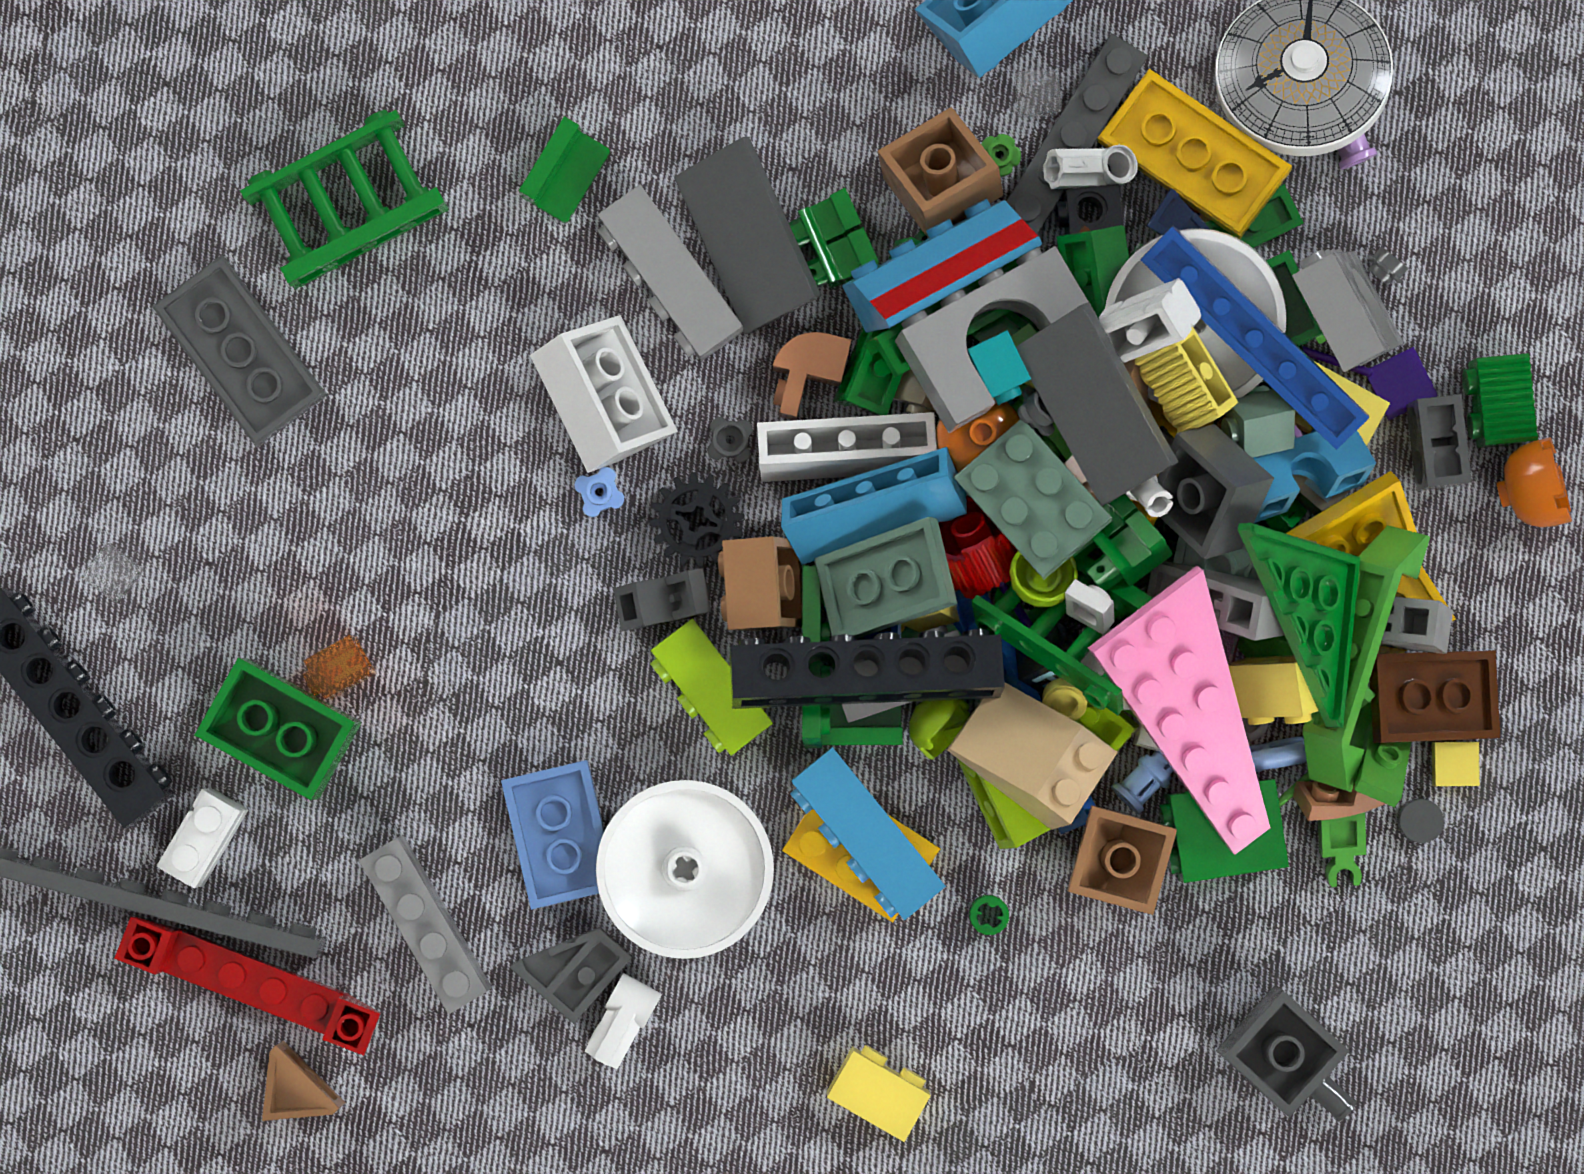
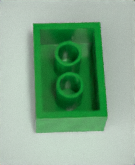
M238 657L194 736L309 800H317L321 797L362 722L252 660Z

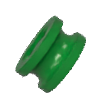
M982 895L972 902L969 908V919L971 925L978 932L984 935H995L1007 926L1009 910L999 897ZM987 903L991 908L999 906L1001 915H996L1000 920L995 926L991 927L987 922L979 924L977 914H982L978 910L982 904Z

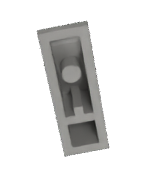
M1164 561L1151 571L1147 594L1152 598L1156 597L1194 567ZM1203 569L1219 629L1254 641L1285 635L1261 581Z
M1395 597L1380 646L1447 654L1453 610L1440 601Z

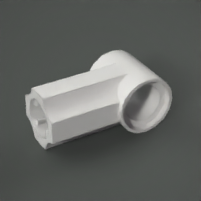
M1120 144L1102 149H1052L1047 152V158L1043 164L1044 180L1049 183L1051 189L1108 185L1120 186L1130 182L1135 177L1138 168L1137 159L1133 151L1127 146Z
M623 973L604 1007L607 1011L588 1041L585 1052L599 1062L618 1069L640 1028L643 1029L662 994Z

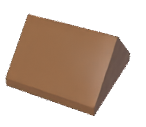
M1091 805L1067 891L1153 915L1177 829L1125 812Z

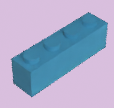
M944 447L783 498L781 528L803 565L815 561L816 557L926 517L936 518L939 523L967 514L966 492L954 478L958 471L953 464L948 448Z
M833 747L791 780L796 789L790 795L806 814L812 809L816 811L824 821L818 827L820 832L834 849L841 843L852 856L846 862L862 883L869 878L881 891L874 898L891 918L896 913H899L905 921L946 887Z

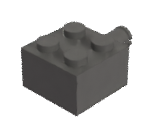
M1215 424L1176 433L1175 438L1164 426H1160L1161 432L1178 460V463L1159 473L1157 477L1158 483L1173 497L1169 499L1173 502L1171 509L1160 518L1204 559L1242 549L1244 543L1238 532V523H1254L1274 477Z
M1276 986L1266 994L1216 1049L1218 1054L1289 1118L1310 1095L1330 1112L1338 1122L1343 1120L1357 1103L1353 1097L1351 1098L1328 1076L1350 1051L1284 990Z

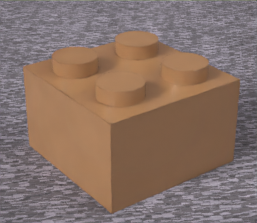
M952 107L877 151L883 179L927 238L929 236L926 230L947 219H950L954 225L967 218L963 211L966 208L986 198L989 203H992L1003 196L998 165Z
M775 536L723 540V551H720L718 555V569L721 577L725 579V595L721 598V615L724 622H727L728 630L763 631L802 628L803 588L801 562L789 540Z

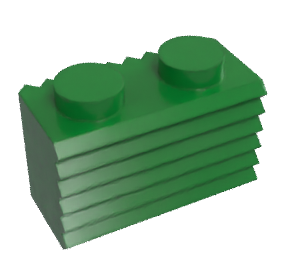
M1529 353L1481 357L1469 361V369H1464L1462 383L1465 395L1472 396L1473 413H1468L1467 431L1470 439H1476L1477 449L1525 445L1537 441V418L1535 416L1536 409L1534 407L1535 400L1533 398L1534 391L1532 389L1533 382L1531 380L1532 373Z

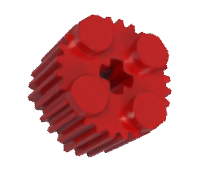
M967 495V514L958 516L950 521L939 522L938 524L953 587L955 590L960 589L965 598L974 599L976 595L983 596L986 591L991 590V587H1000L1001 582L1006 583L1008 580H1011L1009 573L1010 565L1018 550L973 499Z

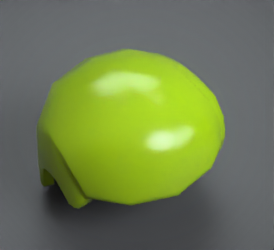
M1019 551L1013 557L1009 573L1012 589L1024 602L1038 608L1052 607L1062 603L1065 600L1067 589L1075 579L1078 580L1077 565L1073 556L1045 580L1042 579Z
M963 699L922 701L915 707L909 721V737L912 743L928 759L933 760L950 745L943 730L970 716V713L967 711L969 705Z

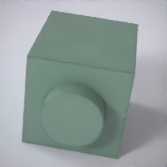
M1274 389L1236 398L1239 403L1227 411L1226 418L1222 419V431L1252 458L1294 448L1295 409Z

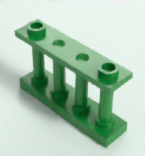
M381 110L370 115L364 120L365 126L274 173L271 170H265L252 176L247 181L249 186L240 190L243 198L251 206L260 201L263 202L290 254L287 258L289 263L280 267L287 283L295 290L449 210L437 187L429 190L427 187L421 186L394 132L405 127L397 110L390 113L387 110ZM376 141H379L406 193L404 197L406 203L392 210L389 207H383L355 153ZM337 161H340L368 214L365 217L367 223L352 231L350 227H344L316 173ZM300 180L329 234L326 238L328 243L313 251L311 247H305L277 193Z
M1088 556L1078 563L1076 562L1078 581L1087 586L1095 585L1084 570L1094 562ZM1123 579L1105 591L1114 602V621L1116 619L1128 618L1153 599L1134 585L1129 587ZM1012 584L995 605H992L979 595L975 596L972 600L975 624L979 629L988 630L989 635L1001 634V639L1082 691L1085 699L1094 707L1100 710L1107 708L1116 715L1121 713L1124 709L1122 689L1113 684L1106 673L1101 676L1081 663L1090 651L1088 647L1099 640L1103 634L1087 626L1066 652L1045 639L1065 615L1066 600L1055 606L1047 607L1029 629L1009 616L1022 600L1012 589Z

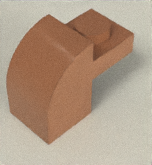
M809 332L792 338L780 349L773 363V371L788 374V379L778 380L773 404L781 406L779 417L797 420L806 379L837 387L841 386L851 339L827 333Z

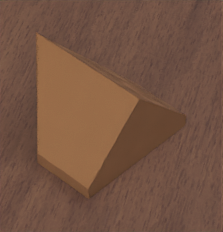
M284 1040L270 1051L262 1121L333 1115L346 1103Z

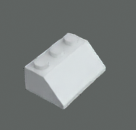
M621 315L562 333L530 355L587 473L619 462L678 432Z

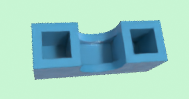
M1314 429L1310 434L1298 438L1295 437L1293 449L1254 457L1253 459L1274 477L1254 523L1288 511L1300 491L1292 475H1303L1313 480L1325 498L1362 486L1375 467L1376 461L1358 431L1353 433L1337 450Z

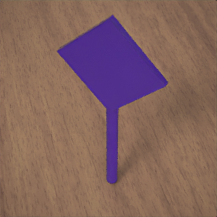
M1302 346L1307 356L1341 368L1335 356ZM1414 347L1371 368L1358 365L1349 370L1366 376L1374 394L1390 402L1385 412L1388 421L1407 412L1406 405L1416 399L1438 396Z

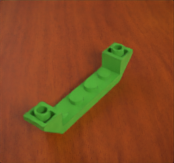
M1387 525L1358 556L1360 557L1344 725L1343 728L1326 727L1319 711L1311 714V721L1305 722L1302 731L1308 775L1311 780L1352 792L1364 749L1349 745L1401 576L1418 579L1430 537L1427 535Z

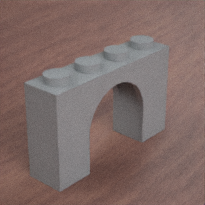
M1056 246L1043 253L1039 247L1018 258L1016 260L1018 267L1004 274L1002 269L999 268L978 281L980 288L967 295L963 289L958 290L940 302L942 308L927 315L925 310H922L901 323L904 329L901 330L895 342L948 433L987 413L995 404L994 399L972 364L967 351V330L970 322L975 317L990 310H1011L1030 319L1041 331L1081 304L1088 303L1087 298Z
M1335 248L1332 250L1327 249L1325 251L1322 249L1299 262L1302 270L1293 274L1292 277L1343 372L1349 371L1358 365L1367 364L1404 344L1355 251L1342 252L1341 248L1337 250Z

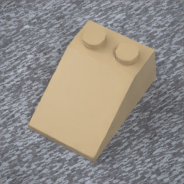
M1005 683V688L1000 698H984L979 701L947 749L952 755L1051 830L1070 825L1118 753L1083 725Z

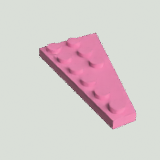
M1195 566L1089 646L1088 649L1111 682L1122 689L1123 699L1227 848L1235 855L1266 832L1270 825L1204 571L1199 566Z

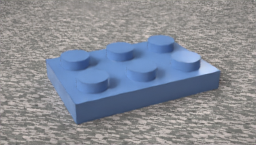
M588 760L501 780L531 910L599 894L596 882V857L605 830Z

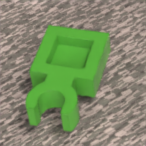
M1365 812L1337 819L1318 820L1319 854L1322 858L1332 857V860L1325 869L1327 882L1331 887H1337L1336 877L1338 872L1348 869L1350 870V881L1354 886L1360 885L1362 874L1360 868L1354 862V856L1366 855Z

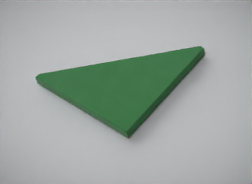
M1238 523L1240 537L1325 726L1343 728L1360 557L1253 523Z

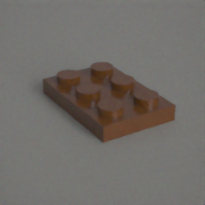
M1496 650L1447 652V654L1433 652L1377 654L1370 676V689L1376 694L1371 700L1373 743L1500 738Z

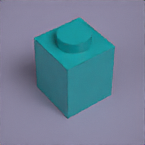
M1008 330L967 349L972 364L992 398H995L997 405L1021 395L1022 392L1019 385L1031 380Z

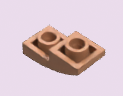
M1296 781L1293 798L1308 821L1352 816L1385 805L1383 802L1355 791L1354 786L1352 792L1317 781Z

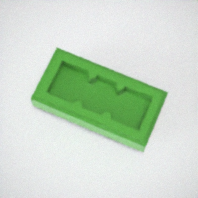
M1371 721L1365 731L1362 746L1364 753L1356 776L1354 790L1395 808L1402 798L1412 742L1373 743Z

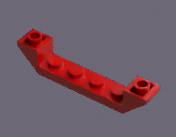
M133 916L129 919L114 957L116 960L155 975L165 972L324 1034L322 1040L363 1056L367 1051L381 1012L341 990L184 929Z

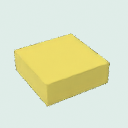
M1432 742V786H1480L1479 742Z

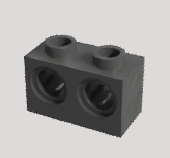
M1462 395L1421 398L1408 403L1406 408L1416 491L1459 487L1471 483L1472 478Z

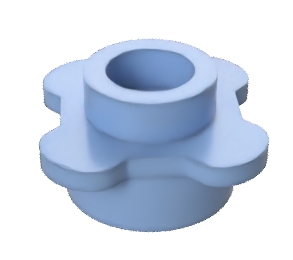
M603 467L599 470L598 474L590 477L582 475L576 479L574 487L582 495L584 501L583 511L587 516L596 517L600 511L607 510L610 507L618 509L623 505L624 495L616 487V473L613 469ZM597 488L603 489L604 493L602 496L595 494Z

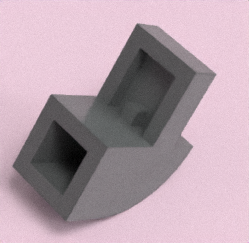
M703 568L688 570L663 578L633 582L613 588L621 631L681 621L711 612L709 602L710 589L705 581Z

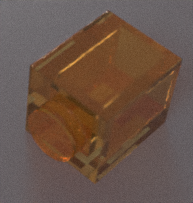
M350 634L303 660L308 671L303 673V676L310 690L315 696L322 694L324 699L329 700L377 674L357 637Z

